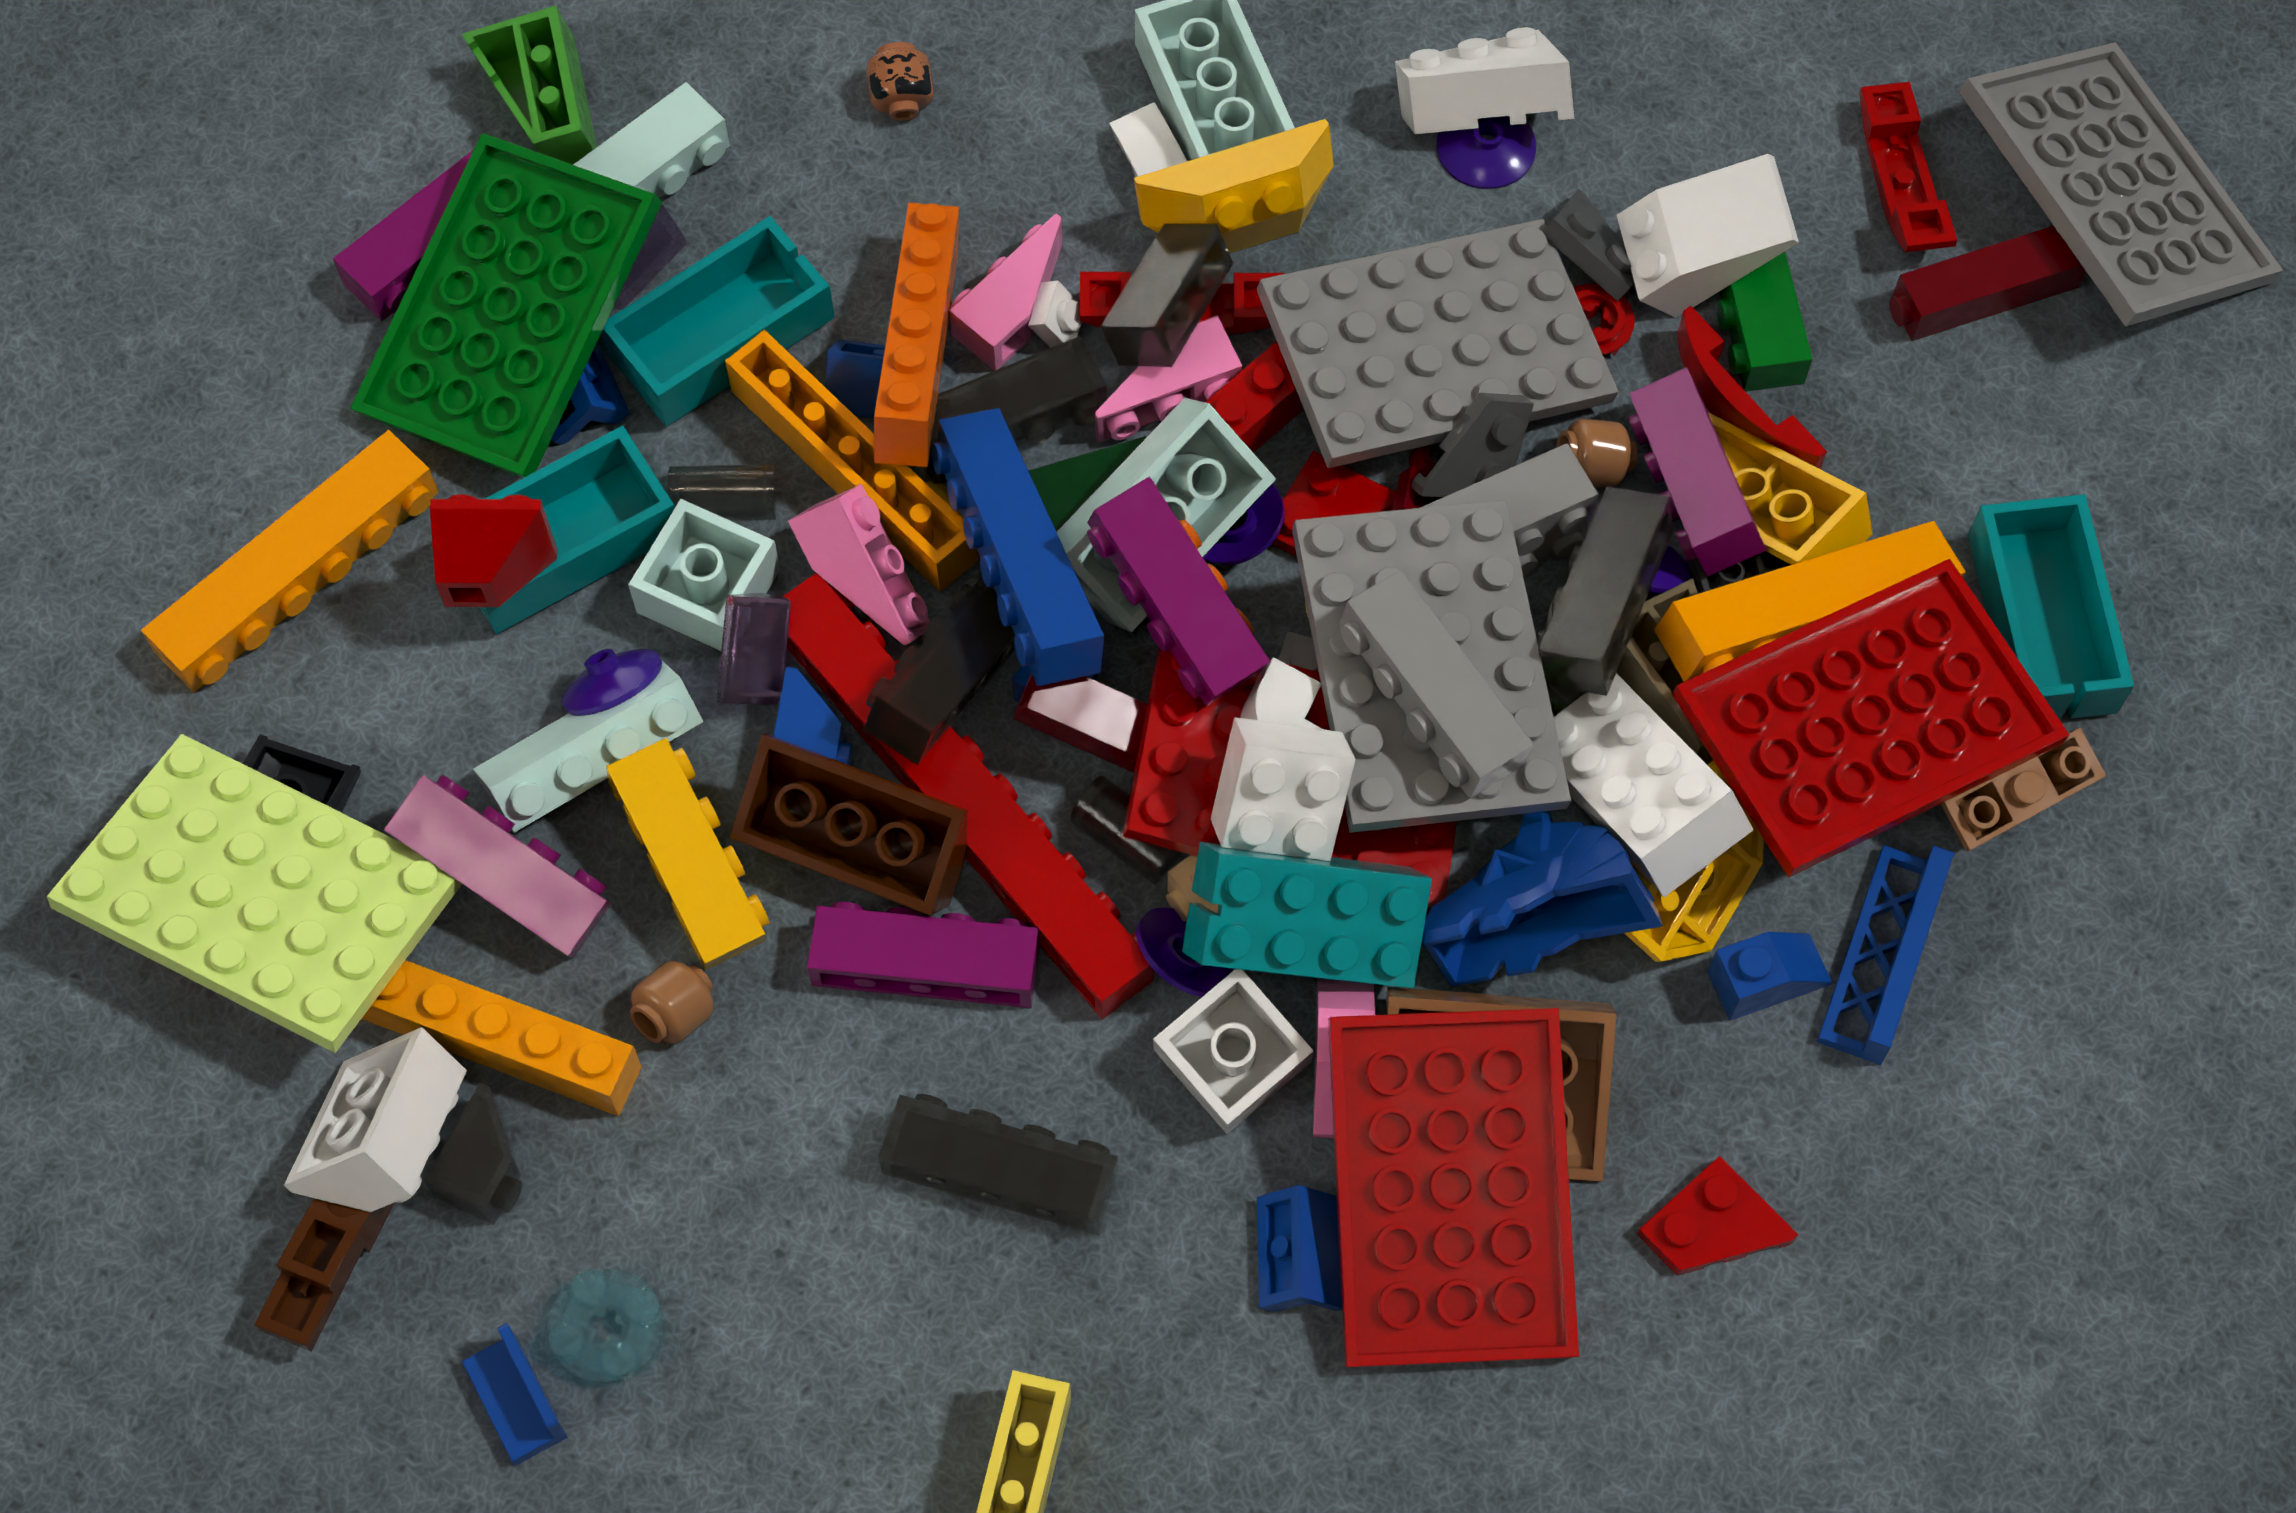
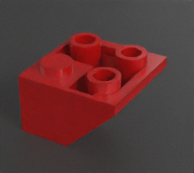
M458 494L450 496L448 499L430 500L435 584L445 607H500L557 559L558 549L541 499H532L524 495H509L503 499H477L470 495Z

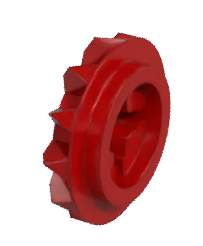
M1583 284L1573 287L1587 320H1590L1593 315H1597L1599 310H1602L1601 327H1595L1593 334L1602 354L1610 353L1615 356L1625 343H1629L1634 329L1635 318L1631 305L1624 296L1617 301L1599 284Z

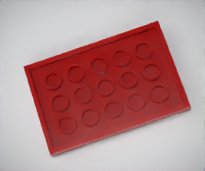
M1950 559L1677 685L1672 694L1788 878L2046 753L2050 749H2054V747L2062 745L2069 737V733Z
M1158 647L1122 837L1197 856L1200 842L1220 844L1210 818L1234 717L1241 718L1244 704L1257 677L1261 673L1206 706L1200 696L1193 698L1184 688L1177 673L1181 666L1170 649L1164 652ZM1287 664L1321 683L1319 672ZM1320 686L1305 719L1324 730H1330L1322 686ZM1344 807L1331 857L1409 866L1431 877L1432 883L1426 913L1427 917L1431 908L1446 898L1457 821L1349 833Z
M1559 1008L1329 1017L1328 1029L1345 1367L1579 1357Z

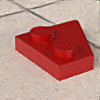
M1313 451L1283 498L1285 508L1284 521L1272 545L1297 557L1292 534L1295 520L1392 511L1396 492L1343 465L1327 468L1323 455Z
M1721 1156L1716 1158L1658 1211L1637 1233L1646 1245L1677 1276L1704 1269L1706 1265L1717 1262L1727 1263L1742 1259L1750 1253L1776 1246H1779V1248L1789 1246L1799 1235Z

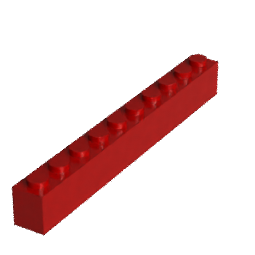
M815 573L768 606L766 611L771 631L899 782L905 787L968 810L967 854L965 859L1016 919L1026 922L1029 927L1038 928L1040 948L1102 1020L1154 981V969L1146 961L1139 948L1136 932L1130 935L1118 921L1121 915L1112 900L1104 892L1101 891L1096 895L1084 882L1086 874L1075 857L1069 852H1065L1063 855L1059 853L1049 841L1052 839V835L1043 820L1034 812L1027 815L1015 802L1018 800V795L1011 783L1001 773L995 776L990 773L982 763L985 761L984 755L974 740L967 734L961 738L949 725L952 720L942 703L934 696L927 699L916 687L919 682L910 666L901 658L894 661L884 650L886 643L878 629L868 620L863 624L852 612L854 606L849 599L833 586H829L819 574Z

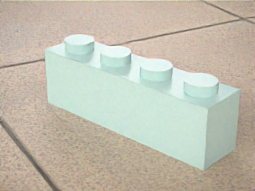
M685 82L574 165L654 193L658 198L665 194L671 195L682 188L687 177L703 165H713L723 156L726 148L730 146L725 119Z
M662 661V668L657 677L632 698L615 707L595 714L576 716L568 713L473 768L496 811L515 823L512 831L515 833L607 779L606 766L664 738H667L668 742L704 721L680 676Z

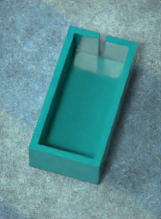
M768 216L609 317L602 330V336L609 358L665 427H667L730 386L725 360L765 329L784 349H787L834 319L835 315L830 285L803 254L798 256L797 246L775 220Z
M623 425L485 498L503 499L509 495H524L532 499H541L558 549L557 559L500 607H479L495 635L648 553L674 511L675 506Z
M2086 494L1981 505L1967 535L1986 613L2059 720L2066 709L2069 710L2071 719L2119 713L2133 690L2134 683Z
M1200 842L1192 892L1211 904H1219L1218 912L1215 913L1201 903L1190 902L1182 952L1205 966L1414 988L1432 878L1409 866L1331 857L1330 861L1223 848L1217 843Z

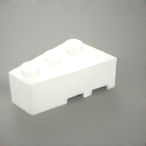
M1516 28L1507 32L1506 37L1489 41L1482 38L1467 39L1460 42L1457 48L1444 51L1422 49L1413 52L1408 59L1395 61L1401 115L1414 134L1479 128L1478 119L1509 116L1510 125L1526 124V114L1551 111L1558 112V120L1574 119L1569 61L1539 30L1533 28Z

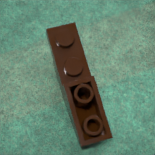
M314 1199L276 1265L280 1269L281 1274L254 1324L259 1331L312 1352L362 1251L370 1253L394 1203L373 1212H368Z

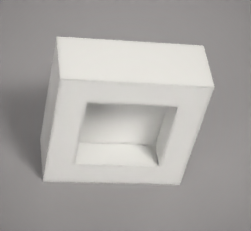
M1058 280L1042 282L1028 326L1054 352H1073L1082 324L1080 322V302Z

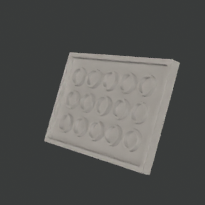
M2116 42L1968 78L1960 89L1959 93L2125 327L2271 284L2283 272L2281 266Z
M1544 219L1260 279L1257 293L1327 468L1443 442L1449 432L1462 422L1465 411L1479 393L1525 396L1534 403L1529 422L1612 403L1615 400L1619 391L1558 251L1543 232L1547 227Z
M1507 500L1295 520L1292 534L1320 681L1322 683L1329 728L1331 731L1343 733L1356 759L1344 804L1349 833L1567 809L1571 802ZM1400 569L1535 744L1522 767L1471 799L1468 798L1460 786H1453L1445 778L1439 765L1438 756L1427 742H1420L1412 734L1407 725L1404 711L1394 698L1389 699L1382 694L1374 681L1371 667L1361 654L1355 655L1349 650L1340 633L1339 622L1347 601Z

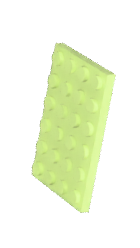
M181 734L47 895V899L51 909L336 1053L461 887L462 883L404 843Z

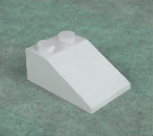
M1770 154L1656 189L1616 215L1627 257L1631 264L1630 268L1639 301L1675 318L1680 316L1683 310L1689 306L1694 307L1799 243L1775 158Z

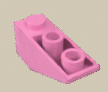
M1058 214L1053 215L1044 225L1038 224L1031 228L1025 235L1022 244L1008 257L1003 256L997 259L989 268L986 277L972 290L965 289L955 298L949 310L951 335L995 372L1032 338L1034 331L1028 325L1041 283L1051 280L1063 244L1062 218Z
M1216 316L1172 332L1155 348L1095 412V436L1098 443L1110 438L1114 440L1127 439L1137 433L1142 426L1159 420L1162 422L1184 398L1206 402L1242 371V364L1219 317Z
M862 484L815 504L788 520L811 568L901 644L911 643L933 627L928 618V610L923 598L915 592L904 570L902 555L892 545L880 521L879 509L875 502L868 497Z

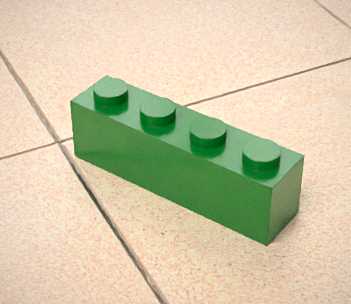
M1783 252L1719 291L1721 300L1717 304L1718 322L1721 330H1729L1732 344H1729L1728 347L1729 367L1733 375L1740 374L1745 392L1804 384L1813 360L1786 253Z

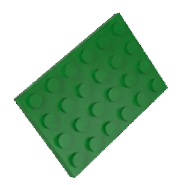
M482 133L350 409L360 416L523 479L536 472L663 202L654 193Z

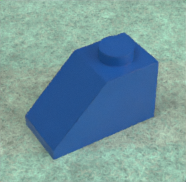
M786 667L774 737L852 766L853 744L845 742L842 722L797 668Z
M1765 932L1716 950L1707 971L1729 1021L1832 984V980L1809 933Z

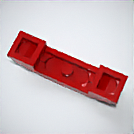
M1910 82L1861 87L1859 96L1866 145L1881 205L1896 240L1905 252L1956 247L1958 240L1946 200L1938 201L1919 139L1918 131L1921 117Z
M1080 271V322L1129 334L1168 336L1172 332L1218 316L1227 335L1269 328L1271 325L1257 293L1260 279L1285 273H1234L1233 283H1131V272Z
M1692 306L1683 310L1676 335L1678 349L1683 366L1688 368L1708 411L1726 422L1821 469L1827 453L1823 446L1794 415L1776 425L1718 363L1725 341Z

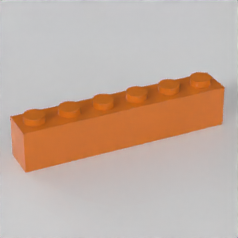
M908 202L874 414V463L928 467L949 310L958 259L959 207Z

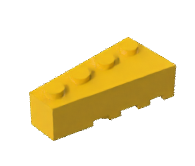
M664 738L606 766L609 787L616 801H623L624 805L622 807L628 819V824L637 841L641 845H645L648 851L646 855L651 868L664 892L669 893L673 901L671 906L704 970L706 971L765 942V932L762 927L770 924L769 918L758 896L754 894L747 898L737 879L745 875L743 866L732 845L722 849L713 829L721 826L720 821L707 796L699 800L697 799L689 783V780L696 778V774L683 748L673 751L667 738Z

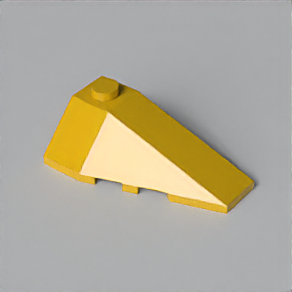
M1709 413L1768 553L1792 565L1866 542L1873 532L1866 492Z

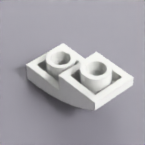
M1155 102L1109 123L1116 141L1131 164L1135 177L1187 161Z

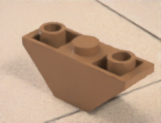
M2081 727L2068 732L2069 737L2062 745L2054 747V749L2052 748V750L2050 749L2046 753L1941 803L1966 852L2107 776Z

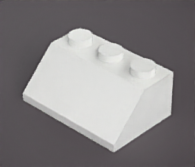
M422 1027L343 1061L284 1186L291 1193L368 1212H373L395 1202L399 1204L407 1201L421 1185L422 1178L420 1175L429 1155L440 1142L439 1132L447 1114L458 1101L459 1096L457 1092L467 1070Z

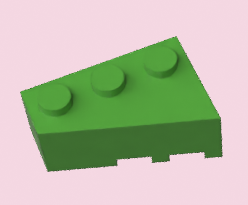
M557 6L462 33L463 38L538 153L574 165L597 148L575 38Z

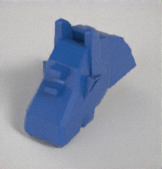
M1542 811L1525 813L1518 836L1499 850L1495 849L1492 857L1480 869L1476 877L1431 908L1425 919L1422 944L1451 986L1491 980L1504 964L1506 965L1508 977L1533 973L1542 957L1554 955L1580 939L1610 936L1663 927L1650 891L1638 877L1629 862L1631 859L1625 849L1611 835L1608 829L1600 826H1585L1584 822H1553L1549 813Z

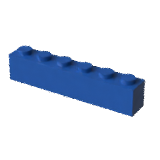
M1000 408L939 419L938 441L931 444L933 466L937 474H944L947 479V493L953 511H961L964 518V534L969 548H977L980 554V568L985 585L988 588H995L998 595L997 606L1001 622L1005 627L1011 626L1015 634V650L1019 663L1023 667L1029 666L1037 686L1101 673L1104 634Z

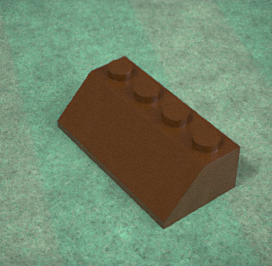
M765 733L761 736L729 838L931 916L950 906L967 854L968 810Z

